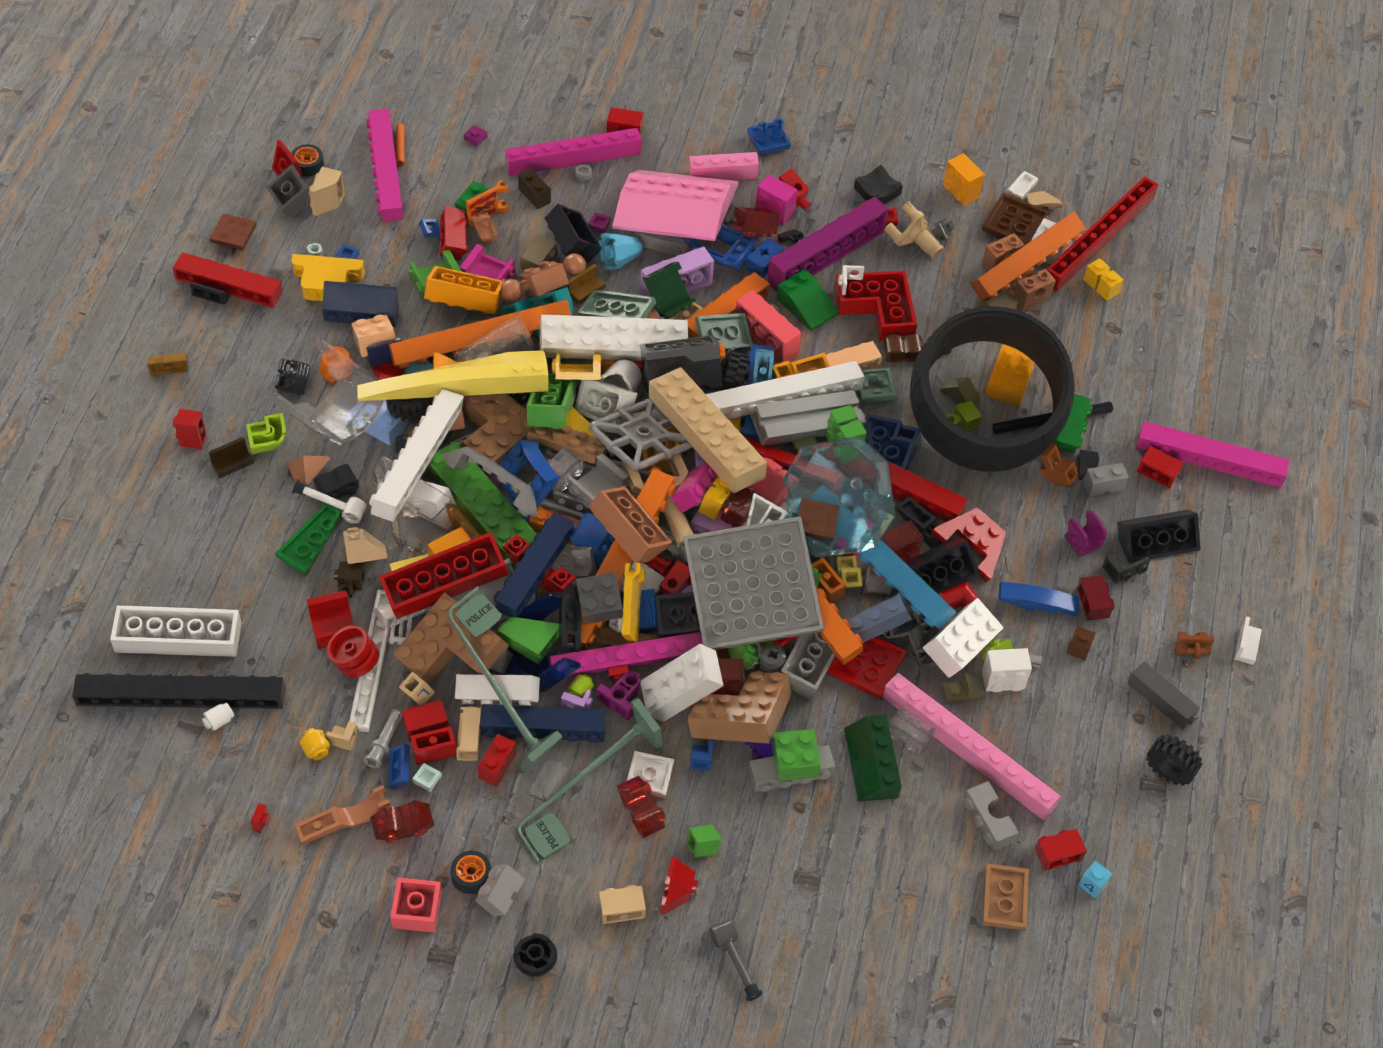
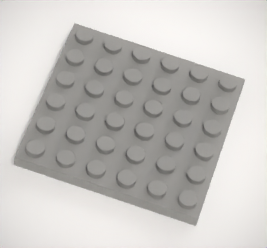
M801 516L683 536L704 646L713 650L824 631Z

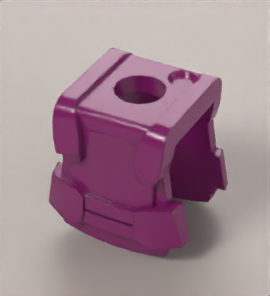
M1090 510L1086 511L1087 522L1083 528L1074 518L1068 520V532L1064 537L1078 557L1100 549L1103 546L1104 539L1107 537V530L1101 520Z

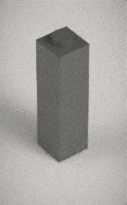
M1145 661L1131 673L1128 684L1180 728L1184 729L1188 724L1192 726L1197 721V713L1200 707Z

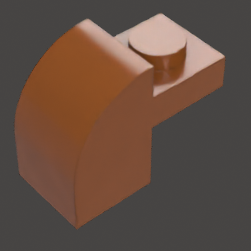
M1052 444L1041 454L1043 465L1040 471L1043 476L1056 485L1070 487L1079 476L1075 462L1061 459L1056 444Z

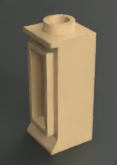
M475 706L460 707L461 713L456 749L457 760L478 761L481 708Z

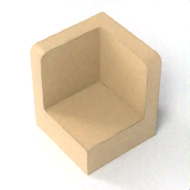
M349 721L346 728L334 726L332 732L327 731L326 733L331 746L351 751L358 735L356 723Z

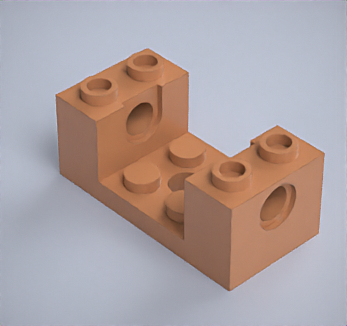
M1015 233L986 246L981 264L989 271L1025 244ZM1045 268L1037 272L1036 275L1032 271L1028 274L1022 273L1023 278L1015 283L1011 281L1009 283L1010 287L1004 290L1010 298L1019 301L1018 307L1021 311H1024L1050 299L1056 280Z

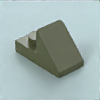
M964 673L962 680L942 684L946 704L985 699L986 697L981 679L968 673Z

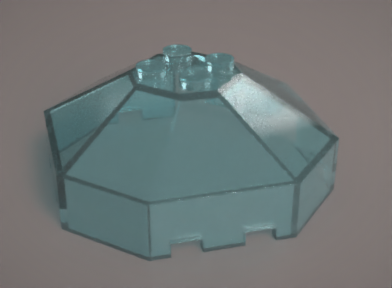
M843 438L837 441L801 447L783 478L784 487L788 488L789 498L785 499L787 512L791 514V518L798 517L801 498L840 505L833 542L805 536L808 551L815 557H830L876 549L895 518L888 461L862 438Z

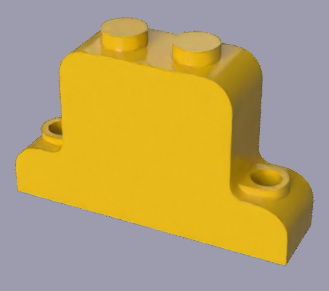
M293 254L291 259L294 275L302 277V295L307 300L323 301L324 281L358 282L363 280L365 275L364 260Z

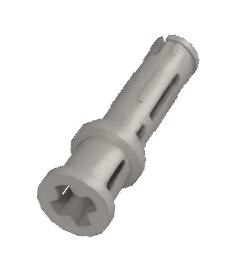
M391 710L377 740L371 743L368 755L363 758L364 763L369 767L380 768L384 754L388 753V744L402 719L400 711Z

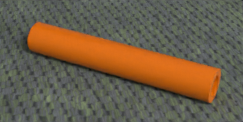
M400 123L396 125V165L403 166L405 164V126Z

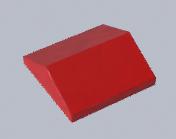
M277 140L272 169L279 176L292 164L301 176L302 172L298 161L283 142Z

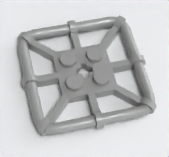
M650 398L624 409L619 408L615 413L593 421L589 425V430L607 447V450L610 453H614L633 471L647 468L663 460L668 461L672 456L692 448L691 444L681 433L668 432L665 429L669 426H675ZM647 408L645 415L635 419L630 415ZM652 409H655L665 419L657 422L651 416ZM617 419H623L625 421V423L621 425L611 424L610 422H613ZM601 431L618 433L622 437L611 441ZM674 441L683 444L667 449L662 443ZM630 443L636 449L634 461L620 447ZM654 447L660 453L640 462L642 451Z

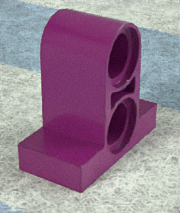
M630 671L625 673L611 689L601 684L597 688L596 699L629 721L633 716L631 702L640 692V676L636 672Z

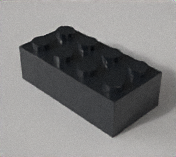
M693 592L655 596L660 638L700 632Z

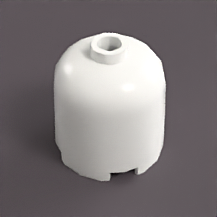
M623 359L613 363L603 373L600 381L635 392L642 382V373L634 362Z

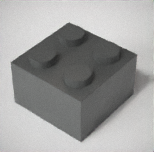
M616 572L576 579L584 625L623 618Z

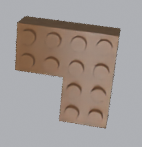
M507 393L464 396L462 404L463 414L480 428L463 441L462 448L470 447L499 465L518 440L531 441L527 439V435L534 427L527 426V410ZM478 464V467L482 470L483 466ZM483 471L487 477L491 476L490 474Z
M445 592L393 654L428 684L434 680L454 654L476 672L484 675L448 618V610L457 601ZM457 607L452 612V617L466 637L470 632L455 616L460 609ZM488 629L478 637H474L472 634L466 637L488 670L509 646L491 629Z
M751 671L739 696L709 694L697 701L688 716L691 737L769 744L792 695L789 674Z

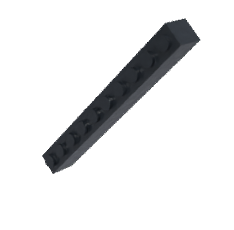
M84 673L76 674L72 696L76 706L213 708L220 703L222 705L227 703L230 708L283 709L285 685L283 677L278 676L258 677L251 675L248 677H238L236 675L196 676L192 674L187 676L167 674L164 676L154 674L114 675L111 673L95 675Z

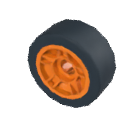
M300 145L291 152L299 163L302 172L301 176H314L324 167L323 153L315 145Z
M472 850L462 852L456 856L451 864L450 871L452 883L457 890L467 894L478 893L489 877L488 874L491 870L489 859L479 851ZM471 870L474 874L469 875L468 871Z

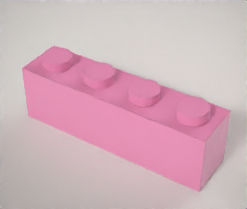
M757 152L689 156L688 171L689 176L715 179H758L759 161Z

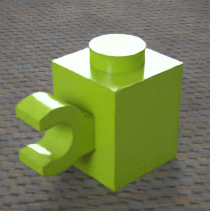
M972 401L958 404L955 407L954 414L946 415L954 424L960 426L965 431L979 427L983 417Z

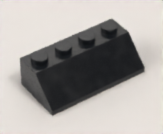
M1191 510L1117 522L1119 542L1129 563L1146 557L1153 559L1201 550L1198 513Z
M958 536L905 562L937 594L980 574L967 539Z

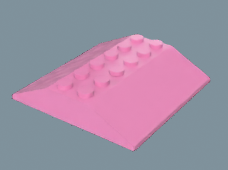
M637 170L629 174L621 190L612 228L715 241L737 189L738 181Z

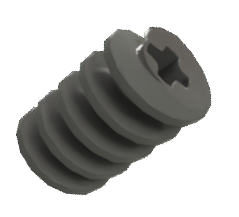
M777 645L765 646L760 654L759 671L780 673L786 658L783 649Z

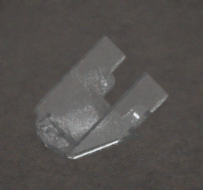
M319 337L317 339V348L332 359L328 364L327 371L331 377L338 381L317 409L305 402L293 405L276 392L273 395L274 403L303 423L306 428L342 445L357 438L374 422L383 406L384 400L358 401L357 385L378 381L379 379Z
M385 456L373 467L372 477L376 492L379 483L384 482L385 475L388 470L391 471L393 461ZM419 479L394 522L387 520L399 548L402 549L406 544L413 551L415 550L422 555L428 554L427 544L441 538L445 534L417 516L421 514L430 521H433L449 505L451 497Z

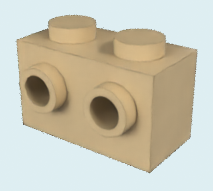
M628 885L620 889L607 888L599 891V905L603 924L645 918L646 907L642 886Z

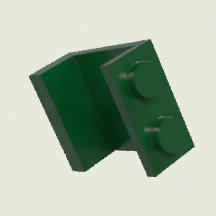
M672 262L642 277L650 296L655 297V307L660 317L671 318L677 315L676 311L689 309L692 307L691 304L696 302L695 298L689 297L678 270L682 268L679 262Z

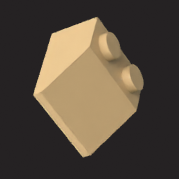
M352 527L343 532L348 564L387 558L385 544L364 529Z

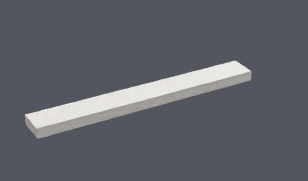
M377 590L374 609L389 603L384 590ZM374 609L368 635L378 646L380 656L374 668L366 675L358 678L349 722L356 723L357 731L369 732L391 629L390 627L383 628Z

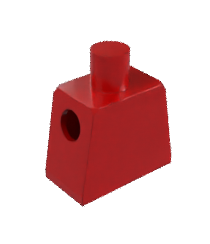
M791 168L779 176V180L798 190L795 209L800 206L804 211L808 210L812 205L806 198L809 188Z
M678 560L659 585L661 595L682 593L686 587L692 585L689 567Z

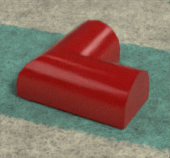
M968 581L938 593L942 595L943 600L953 609L958 607L963 609L976 598L981 601Z

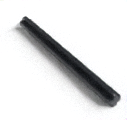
M1112 402L1090 405L1093 406L1090 416L1113 411ZM1052 412L993 423L992 430L997 434L1040 426L1051 418Z

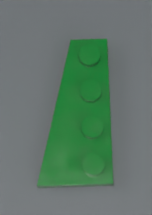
M325 503L275 552L276 557L304 576H307L342 517V511Z

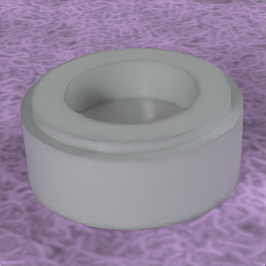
M586 164L578 165L575 168V177L581 181L589 180L592 177L591 167Z

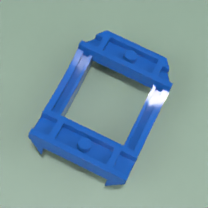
M722 223L716 238L730 245L731 248L725 255L707 247L705 248L713 258L714 263L740 271V265L748 257V254L756 249L759 237L755 236L754 239L746 237V233L736 231ZM681 237L693 249L705 247L694 238Z
M518 440L499 466L516 476L529 460L538 472V475L530 484L534 490L537 508L561 477L553 471V467L542 455L538 442ZM501 482L506 498L518 510L519 508L513 505L517 495L511 489V484ZM520 514L525 521H527V520L530 518V516H531V515H528V516L526 517V516Z

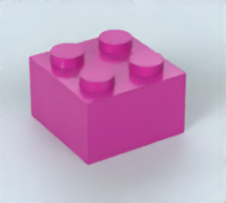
M769 174L757 186L755 210L773 221L784 225L795 214L798 190Z

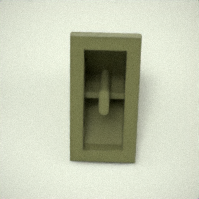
M969 377L951 378L940 390L959 404L972 401L975 405L980 401V396Z

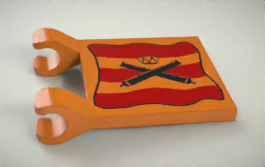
M500 180L495 187L466 201L467 225L469 227L473 226L471 216H479L487 212L491 217L496 213L509 211V204L503 206L505 205V200L502 199L498 202L497 193L509 191V186H504V180Z

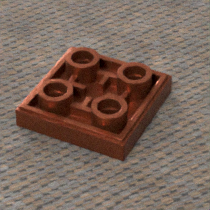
M223 213L209 238L210 242L244 250L257 226L256 221Z
M801 498L798 517L801 516L805 536L833 542L840 505Z

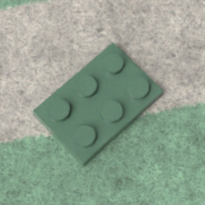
M745 313L706 315L695 318L699 337L713 335L718 343L724 345L725 351L732 347H735L737 350L751 349V344L753 343Z

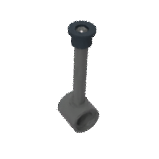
M729 919L710 927L709 932L717 948L721 946L726 947L743 981L744 991L747 995L746 1000L752 1001L763 994L762 990H759L755 983L753 984L733 944L735 940H738V934L733 922Z

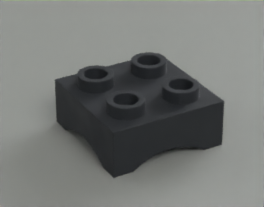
M879 165L865 176H859L854 182V189L865 200L876 197L883 204L900 196L903 185L899 181L894 180L882 165Z

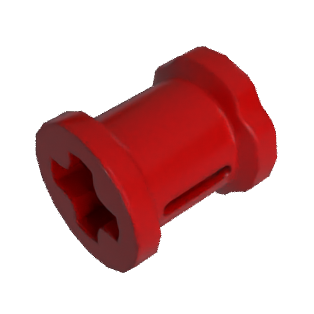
M660 554L647 562L648 567H653L663 577L668 574L673 565V562L666 561Z

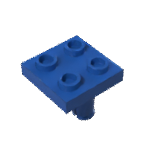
M781 118L774 119L771 123L762 122V125L758 123L757 126L748 128L747 133L759 156L791 148V143L783 130L784 121Z

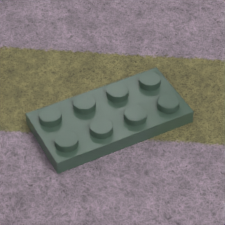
M593 290L577 314L578 316L646 318L656 304L655 297Z

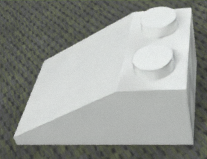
M582 380L575 409L581 415L596 421L615 413L619 408L624 409L634 405L638 393L600 380ZM617 419L610 423L621 425L625 423V421L623 419Z

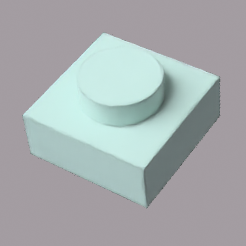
M423 763L412 778L414 784L431 792L442 777L440 771Z

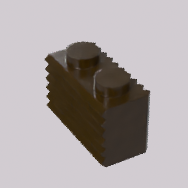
M531 168L519 173V190L536 209L551 203V188Z

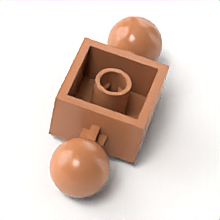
M573 253L565 258L563 264L556 263L555 261H545L539 264L540 267L527 268L523 270V274L519 275L520 282L515 279H508L502 283L501 296L508 302H515L522 297L523 292L527 296H540L567 285L569 281L566 274L576 276L585 270V259L581 255Z

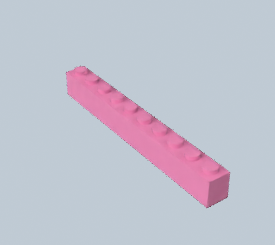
M897 673L886 684L883 695L885 700L1043 821L1056 808L1060 798L1058 793L901 674Z

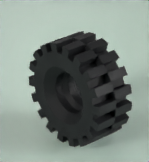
M730 350L722 371L723 387L718 388V391L742 386L748 367L749 355Z
M433 397L417 398L414 401H404L402 399L386 400L389 413L391 415L394 414L396 419L400 417L401 421L404 422L405 419H409V422H413L414 418L417 421L421 420V416H426L428 406H432Z
M1161 735L1158 737L1146 755V761H1149L1148 766L1153 767L1152 771L1154 773L1157 772L1159 777L1166 778V781L1169 783L1173 781L1175 785L1179 783L1181 786L1189 785L1202 766V758L1198 756V751H1194L1192 745L1188 746L1185 740L1180 741L1179 737L1174 736L1172 738L1171 735H1166V737Z

